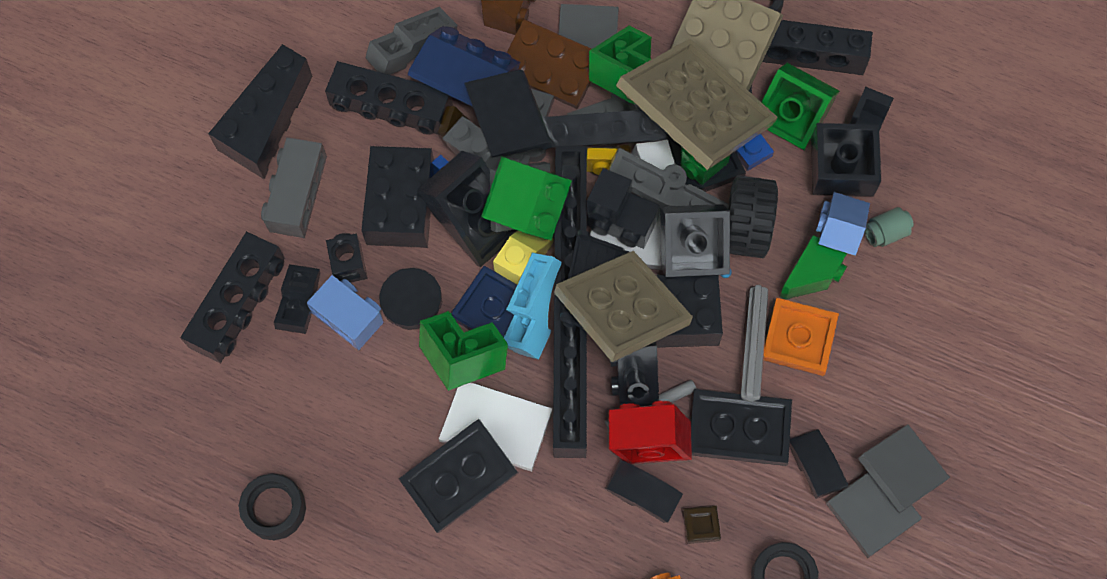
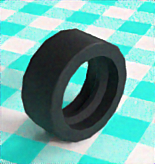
M272 473L259 476L248 483L241 493L238 505L240 518L246 528L262 539L273 541L287 538L297 531L304 520L306 512L305 498L298 486L284 475ZM279 488L287 492L291 498V513L280 525L265 526L258 522L254 516V502L259 494L265 490Z
M787 542L768 546L759 554L751 571V579H765V569L768 563L774 558L784 556L790 557L800 564L804 572V579H818L819 573L814 558L806 549L795 543Z

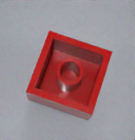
M655 401L652 403V406L640 407L637 404H622L620 409L609 410V450L629 464L692 460L691 421L670 401Z

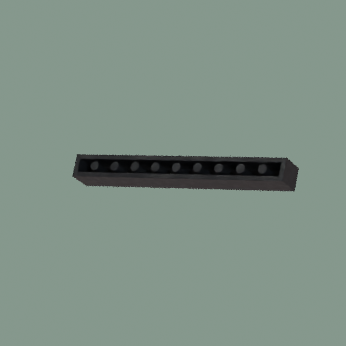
M556 146L555 174L572 180L555 228V258L562 263L554 282V291L556 284L568 279L577 232L579 230L587 231V146ZM554 293L553 456L554 458H586L587 332L581 327L560 320L563 303Z

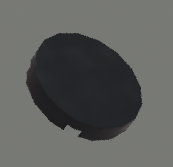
M414 267L400 269L391 274L383 283L379 294L380 307L386 319L406 330L420 329V321L435 316L443 303L441 288L435 277L425 270Z

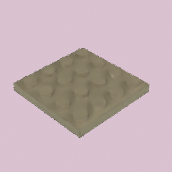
M691 39L682 42L621 76L616 84L628 99L638 105L651 120L664 129L675 142L679 143L707 170L770 128L778 118Z

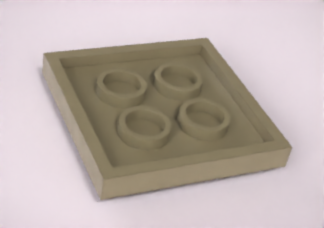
M692 0L671 49L691 39L749 91L784 15L750 0Z
M631 251L558 283L554 291L555 295L611 362L689 326L693 318L635 251Z

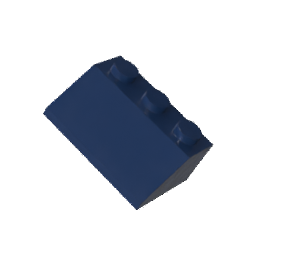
M442 26L429 34L411 65L408 76L472 106L464 85L465 82L518 70L520 62L504 51H496L485 46V43L481 40L470 39L459 34V31L455 28Z

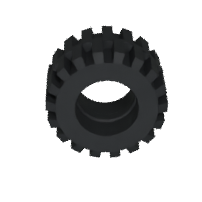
M737 175L734 179L728 203L730 204L728 207L730 211V254L765 258L769 252L778 203V186L775 180Z

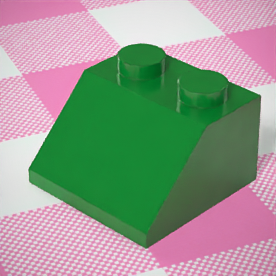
M786 63L777 70L761 102L778 117L767 130L805 150L811 141L816 124L824 121L840 91Z
M501 156L481 217L530 235L552 240L572 180Z

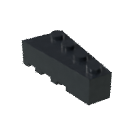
M282 44L208 133L219 152L262 179H265L269 171L267 167L272 157L275 158L281 137L284 131L287 132L291 124L290 118L295 108H298L311 81L312 73L305 57Z

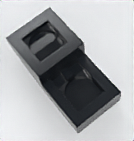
M289 264L281 287L282 299L274 320L275 329L302 334L307 333L312 315L307 302L317 292L320 269Z
M819 429L790 439L789 447L799 470L804 471L815 499L847 488V480Z
M623 460L619 461L605 487V490L627 504L641 508L663 523L669 522L683 495L682 492Z

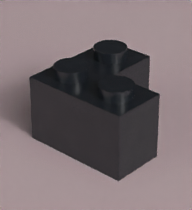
M603 168L587 199V226L599 235L606 236L608 234L618 238L621 243L628 247L634 248L637 246L644 249L658 221L660 205L632 194V179Z

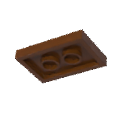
M523 19L507 53L513 59L520 62L518 70L525 72L531 89L554 95V99L576 109L579 108L591 84V81H589V50L591 48Z

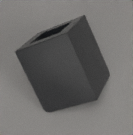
M865 87L849 124L879 125L880 131L894 98Z

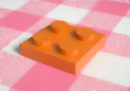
M776 297L764 344L763 360L824 376L839 313Z

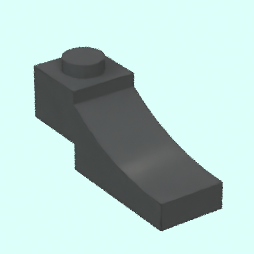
M439 6L396 23L392 33L370 41L365 58L378 72L391 75L406 68L407 64L418 55L429 34L442 26L457 29L458 25Z

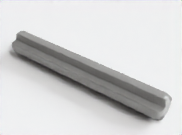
M756 285L750 288L741 386V398L748 400V402L759 400L761 396L768 289L761 285Z

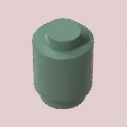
M896 207L871 218L869 223L866 224L864 233L868 242L873 247H884L911 235V228L914 226V223L908 211H903L900 207Z

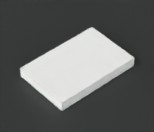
M468 383L457 388L439 441L446 444L476 420L480 419L511 463L516 467L532 472L553 409L474 383Z

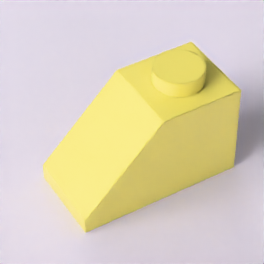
M517 231L509 237L494 259V271L518 285L531 254L545 255L553 244L554 239L547 240Z

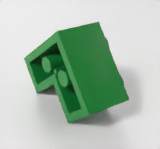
M629 25L589 50V81L635 105L616 84L621 76L652 60V37Z
M449 311L420 321L419 347L448 391L505 370L508 343L493 322L463 332Z

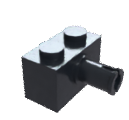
M656 342L614 362L610 360V366L616 367L617 375L611 376L612 396H618L620 405L637 404L639 406H650L653 402L659 401Z

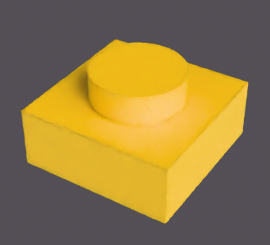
M587 148V172L600 175L603 168L608 170L618 149Z

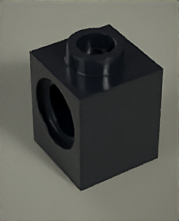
M341 233L333 239L326 240L332 275L339 281L346 279L350 283L368 279L362 247L357 233ZM345 253L353 254L349 260H339Z

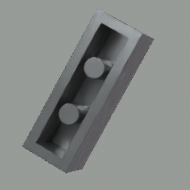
M286 137L284 148H280L277 154L278 169L276 175H272L269 182V200L263 204L261 219L264 221L269 232L305 238L327 159L322 143Z

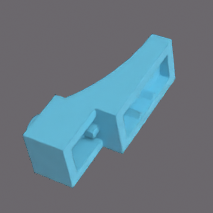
M537 253L531 254L506 309L514 314L504 336L505 341L508 343V348L517 354L538 360L551 333V330L548 329L549 304L554 282L562 263L553 256Z

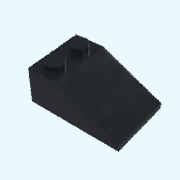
M461 151L417 189L431 213L479 267H482L500 251L509 237L518 231L514 229L494 232L491 230V220L481 217L490 192V170L480 156Z

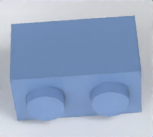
M834 192L831 202L824 201L816 228V231L821 233L819 244L856 256L866 229L870 203Z
M331 275L308 300L307 305L313 315L356 349L360 350L384 323L379 312L381 308L371 298L366 297L364 300L357 295L356 292L358 290L348 280L343 279L339 281Z

